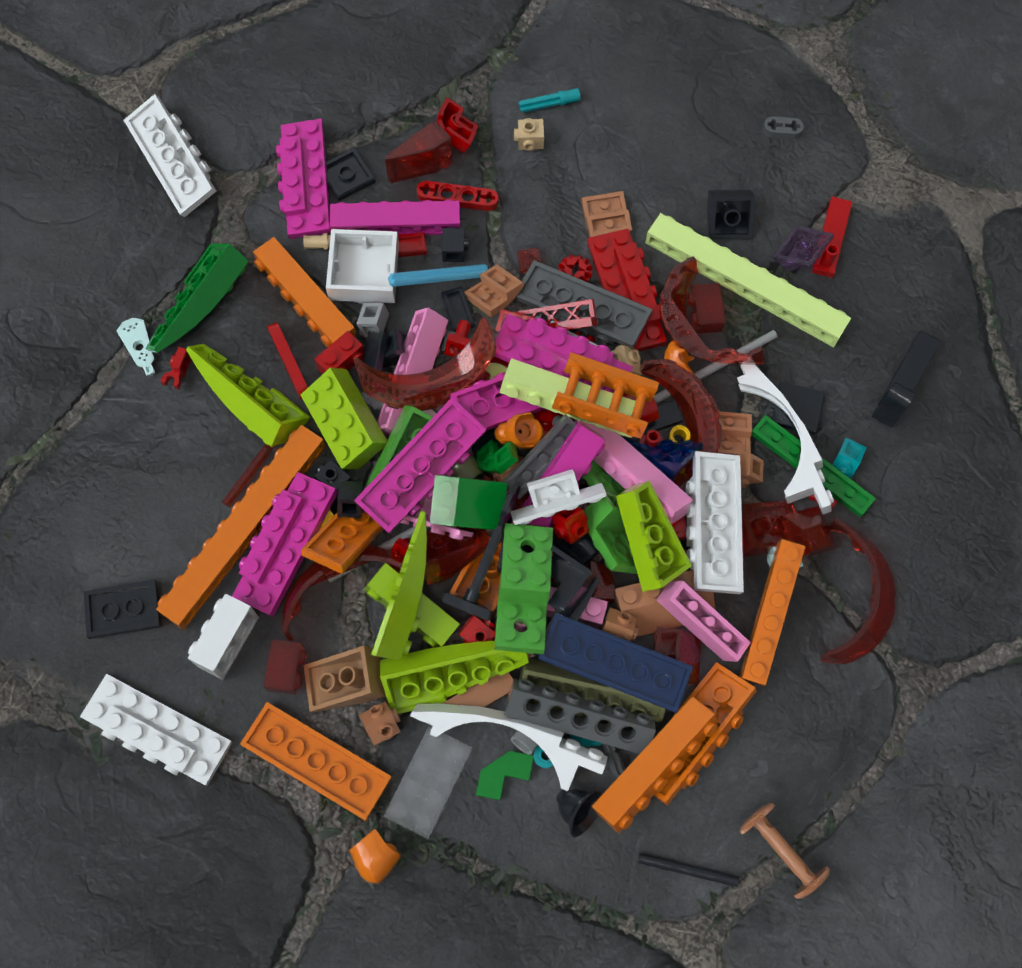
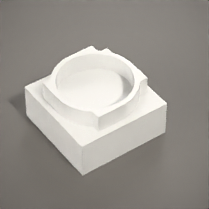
M331 229L326 280L328 298L331 301H352L360 304L374 302L395 303L396 286L392 287L389 285L388 277L391 273H397L398 233L393 231Z

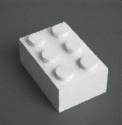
M227 594L216 602L213 609L214 614L210 620L205 621L201 628L202 634L200 638L192 643L188 651V659L192 663L221 680H224L259 618L251 606Z

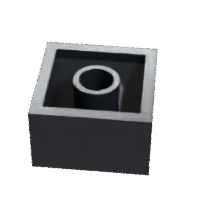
M708 190L707 217L710 239H752L756 196L751 190Z

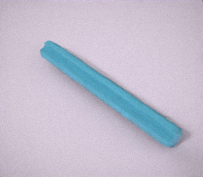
M485 264L391 273L388 281L390 286L395 287L480 278V274L487 271L488 267Z

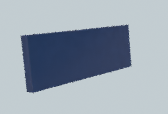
M555 613L547 633L544 654H540L538 660L674 713L678 712L694 667L558 613Z

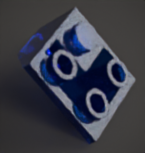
M666 439L659 442V445L649 451L645 458L672 481L693 459L695 451H700L703 448V443H695L692 440L673 442L671 439Z

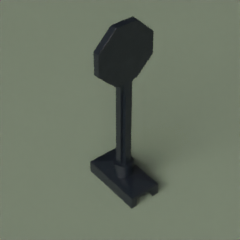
M514 483L506 498L498 526L491 535L470 589L467 588L464 597L445 593L442 602L490 621L493 611L477 603L481 595L479 591L502 538L505 523L510 518L511 511H513L520 491L519 485Z

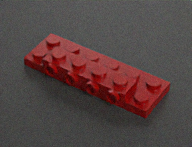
M629 229L587 238V244L602 289L653 309L652 315L634 349L639 352L666 345L667 340L660 323L661 317L664 316L661 304H656L657 291L654 285L650 286L648 279L651 278L648 266H643L642 248H637L636 242L633 243Z

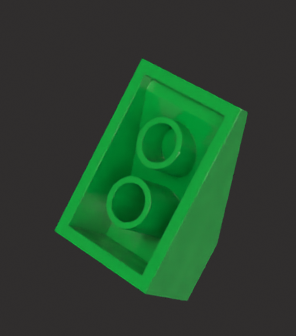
M435 475L430 524L495 530L505 503L507 483Z

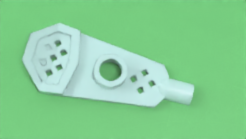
M131 318L123 321L116 330L136 365L143 367L146 376L153 375L155 371L152 363L155 359L153 352L145 349L149 343V338L144 320ZM142 344L143 349L140 351L136 350V346Z

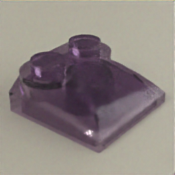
M796 225L773 256L776 263H780L783 269L787 271H792L799 267L812 268L834 236L832 233Z

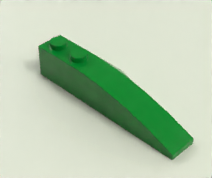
M211 243L184 281L186 288L182 293L178 292L175 296L176 305L168 309L164 315L165 324H160L145 349L158 353L195 327L211 312L224 295L232 290L234 281L246 270L245 266L249 260L231 244Z

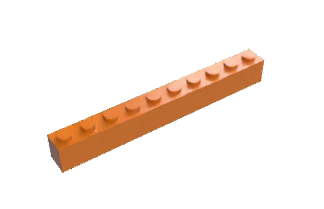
M300 425L297 430L295 429L291 432L288 442L284 447H280L276 451L271 464L266 465L262 469L256 483H252L247 488L245 497L235 503L230 516L220 522L215 535L205 541L200 554L190 560L185 573L179 575L175 579L170 592L160 598L156 610L182 630L188 626L250 546L252 538L261 532L263 528L261 526L262 519L265 515H270L275 495L281 494L282 490L288 491L297 472L305 475L326 448L321 437L303 425Z

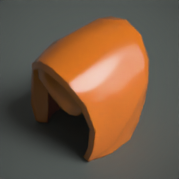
M376 829L372 830L349 850L360 876L367 882L374 884L381 883L401 857V854L397 852V848L391 843H385Z

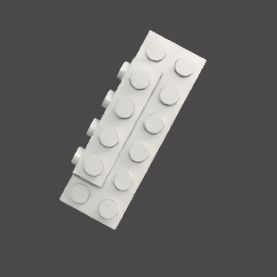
M154 94L124 119L125 124L181 216L186 217L216 192L208 173L211 171L210 167L205 161L199 159L201 153L195 145L190 144L189 141L192 138L185 129L180 128L182 122L179 117L174 113L171 115L157 95Z
M695 451L692 454L693 477L690 478V481H687L685 487L686 494L690 495L693 499L686 513V517H690V526L686 529V539L690 540L691 549L687 550L686 555L692 565L691 570H694V591L741 594L744 592L740 456Z
M108 674L105 675L80 715L81 718L103 729L101 735L114 741L117 737L124 741L122 746L135 753L138 748L145 752L143 758L156 764L160 760L166 764L164 769L177 776L180 771L206 786L210 783L233 743L229 739Z

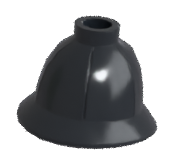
M563 789L558 793L556 801L559 803L558 809L562 819L569 825L572 837L582 835L598 816L592 806L602 796L599 791L588 792L582 789L566 791Z

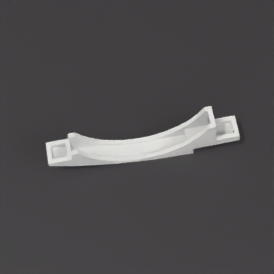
M743 354L737 355L739 365L744 374L737 377L741 392L761 396L776 404L788 415L798 432L801 442V455L796 473L784 490L787 504L814 494L822 514L831 512V503H834L830 490L825 491L822 484L825 482L820 469L823 467V461L805 425L783 394L757 366Z
M436 703L417 704L410 715L415 719L432 725L430 735L435 737L455 726L471 722H493L514 728L530 737L543 749L555 767L561 789L566 791L569 790L578 765L599 774L603 773L606 766L607 756L600 750L594 748L587 749L580 746V743L573 739L565 740L562 738L564 732L505 716V711L479 706Z

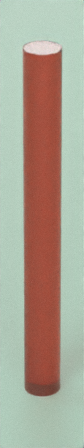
M265 444L223 499L222 504L227 507L231 506L275 446L271 447Z

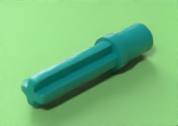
M578 88L566 91L561 90L554 94L519 101V108L524 113L556 105L563 106L567 103L580 101V92Z

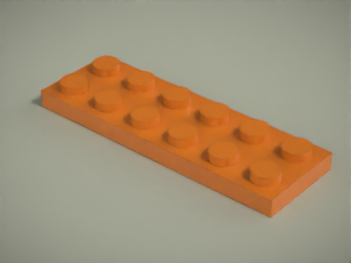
M266 702L240 743L244 748L367 821L392 779V776Z

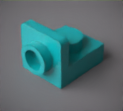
M845 438L832 465L847 477L852 478L861 463L867 447Z

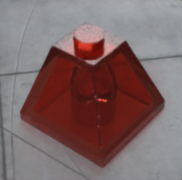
M819 506L780 517L790 542L805 546L802 559L837 548Z

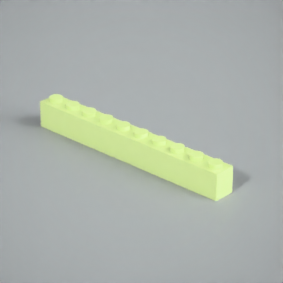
M660 213L647 232L646 244L832 347L836 345L851 320V317L847 316L845 312L834 309L827 305L825 301L814 298L805 290L794 287L787 280L774 276L767 269L754 265L747 258L734 254L729 248L714 243L709 237L694 232L692 228L683 226L670 216Z

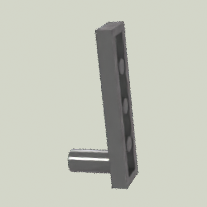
M566 414L554 417L552 420L553 428L502 481L507 483L509 491L514 483L520 486L519 500L529 490L527 483L538 480L544 474L575 427L576 423Z

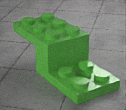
M592 460L590 471L586 476L582 475L581 477L587 481L589 486L602 483L607 496L598 502L591 503L584 510L588 518V533L594 541L595 548L603 556L605 565L611 571L637 574L616 496L626 489Z
M505 523L494 650L544 654L546 610L551 585L552 551L550 549L552 548L553 528ZM529 545L534 551L526 553L522 551L521 547ZM522 623L526 625L527 630L525 632H518L515 630L514 625Z

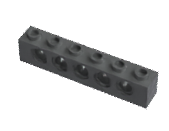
M513 679L505 703V716L638 754L653 740L656 732L654 719L647 714L631 713L619 706L610 707L599 700L590 701L583 699L575 693L565 694L558 692L553 687L534 685L526 679ZM536 699L539 702L536 704H531L528 702V700ZM561 706L562 709L559 711H555L552 709V707ZM577 713L586 714V716L584 717H577L575 715ZM604 719L610 721V722L607 723V724H601V723H599V721L604 720ZM626 726L633 727V729L629 731L623 730V728Z

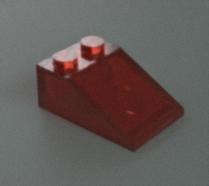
M432 121L385 156L388 181L394 183L437 173L439 170L448 167L452 161L451 137L435 121Z
M787 501L741 504L743 557L769 553L772 547H776L777 542L781 539L800 545L806 543L793 502L787 504Z
M456 527L473 532L472 537L464 536L463 540L449 537L450 532L445 531V534L442 535L433 533L431 530L427 531L425 567L427 584L439 583L452 578L482 554L489 542L486 529Z

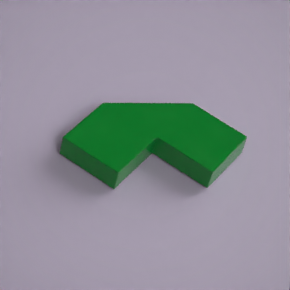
M490 440L476 452L478 469L483 472L502 474L518 461L516 445L511 441L498 450V443Z
M509 751L480 771L476 796L500 801L505 776L529 781L534 756Z

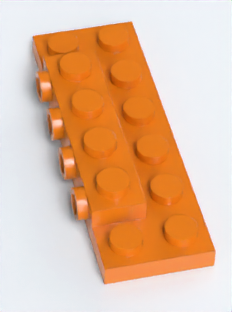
M716 662L679 708L678 712L693 696L715 714L719 723L713 735L706 737L701 742L699 750L684 761L682 769L676 774L673 773L667 780L665 788L660 792H656L653 795L668 806L681 788L685 790L688 785L692 787L699 778L698 772L702 766L708 767L714 759L713 752L716 748H723L728 742L729 736L727 734L732 728L738 729L744 719L742 710L757 692L756 687Z

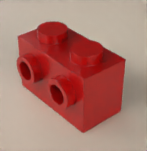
M347 330L314 360L321 374H324L329 368L347 369L349 371L355 366L354 361L359 363L364 358L365 352L363 345Z

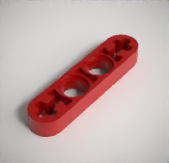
M422 181L417 186V197L421 202L424 200L444 201L450 199L459 201L460 208L493 211L498 206V194L492 189L433 181ZM425 189H429V192L427 194H423V192H425ZM444 191H451L453 196L444 198L441 194ZM465 194H472L474 196L471 201H465L462 197ZM477 196H480V202H477ZM488 197L492 198L490 203L486 202Z
M275 322L267 326L268 331L300 400H302L301 394L308 388L278 323Z

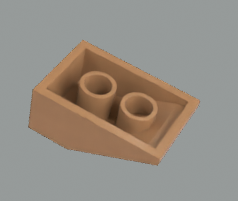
M361 646L304 665L309 711L318 712L367 703L386 697L380 678L381 657L371 655L373 648Z

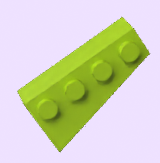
M650 480L633 485L616 496L643 592L664 587L692 566Z
M385 563L363 590L373 600L379 601L384 605L387 610L399 573ZM421 593L416 617L420 618L416 631L424 636L422 640L432 648L434 646L441 647L459 626V623Z

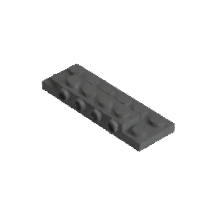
M535 260L522 280L524 287L514 298L533 308L594 299L597 326L576 329L575 332H581L580 335L587 337V335L593 336L601 345H607L608 343L613 345L616 342L631 349H634L653 312L651 308ZM589 305L581 306L576 314L581 318L590 317ZM560 309L555 318L560 322L566 321L570 313L565 309ZM543 312L537 314V316L543 315L540 317L541 319L548 320L549 318Z

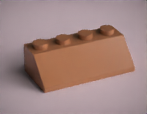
M694 570L683 572L672 581H684L694 590ZM640 583L614 590L612 596L616 610L625 611L637 617L635 627H638L639 630L636 638L684 626L656 601L667 585L660 589L645 592L642 591ZM695 591L715 609L714 592Z

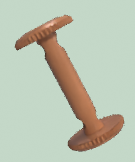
M767 803L745 820L740 827V833H746L753 826L760 831L763 838L802 881L803 885L794 894L795 898L802 899L815 891L827 879L830 869L824 867L816 874L809 870L806 863L765 817L775 807L773 803Z

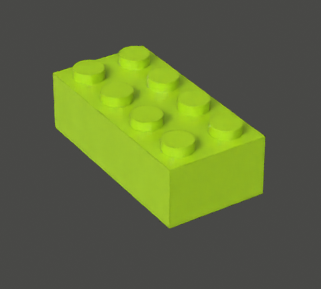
M329 368L301 394L303 401L341 469H359L385 447L387 439L347 369Z

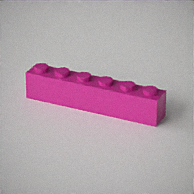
M450 199L444 201L424 200L422 202L381 201L379 203L339 202L337 204H330V230L397 232L398 235L425 232V235H442L443 228L458 227L460 229L459 201Z
M578 421L541 479L573 469L576 481L578 482L582 475L586 476L592 467L591 461L595 455L599 456L605 447V439L601 434ZM530 495L521 508L533 505ZM540 517L533 519L532 522L525 525L552 528L553 522L552 517Z

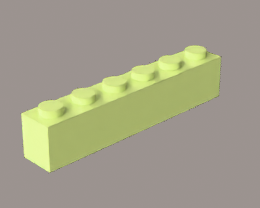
M511 358L499 393L565 415L553 409L552 406L557 392L565 393L569 378ZM578 381L573 397L587 401L591 386ZM600 389L596 405L609 409L614 393ZM622 397L618 412L632 416L636 401ZM566 414L568 417L574 418L575 420L583 421L595 425L598 428H603L615 432L619 435L632 438L631 436H628L623 432L590 422L588 420L570 414Z

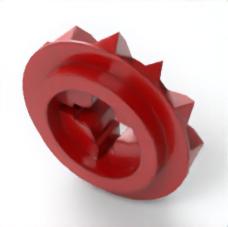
M571 254L569 257L563 258L558 267L559 271L572 276L571 268H574L577 264L579 271L573 277L586 282L591 279L592 266L588 259L583 258L581 254L579 256Z

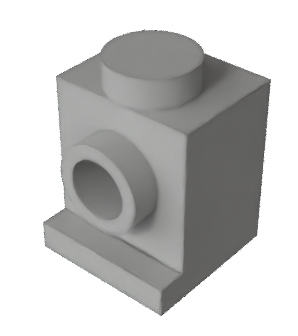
M363 303L356 323L363 336L368 337L369 331L384 333L389 312L384 303Z

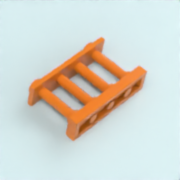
M571 352L564 369V373L570 375L565 393L557 392L552 408L561 413L570 414L641 439L648 425V422L640 420L645 401L652 402L659 382ZM579 378L592 382L587 401L573 397ZM601 386L614 390L609 409L596 405ZM623 393L636 397L632 416L618 412Z

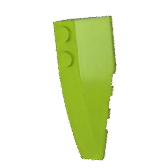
M205 344L187 347L186 351L215 394L265 444L273 447L286 443L293 430H297L300 425L304 426L309 421L310 416L275 388L267 389L261 385L263 381L257 377L253 379L244 374L245 369L238 365L226 363L227 358Z
M420 511L371 655L401 660L403 654L408 655L412 641L408 640L411 631L416 632L420 618L416 617L423 589L426 567V511Z
M495 641L435 647L408 653V655L403 654L401 660L390 658L380 660V678L390 709L395 708L397 714L413 711L417 704H442L447 701L446 698L452 695H461L467 692V688L478 683L479 685L489 682V678L499 674L502 676L528 664L527 653L494 650Z

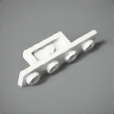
M571 469L527 483L533 505L511 511L514 525H525L536 518L551 517L556 512L573 510L587 502H598L603 497H606L607 494L602 483L579 490L574 471Z

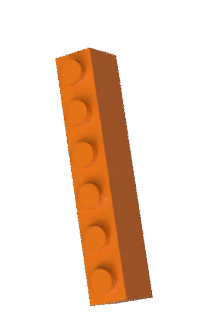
M275 237L253 251L256 259L254 264L259 271H265L268 274L269 282L274 287L278 286L281 289L280 293L283 298L295 305L293 308L296 313L308 320L307 324L314 333L317 331L321 335L320 339L327 348L347 330L355 338L357 337L354 326Z
M783 539L777 542L749 639L751 643L746 650L739 677L745 681L766 686L805 546Z
M692 696L593 804L592 807L597 815L618 834L622 830H626L632 824L633 817L639 811L647 808L652 796L665 788L667 780L671 775L678 773L684 766V761L699 750L701 742L706 737L714 734L719 724L715 714Z

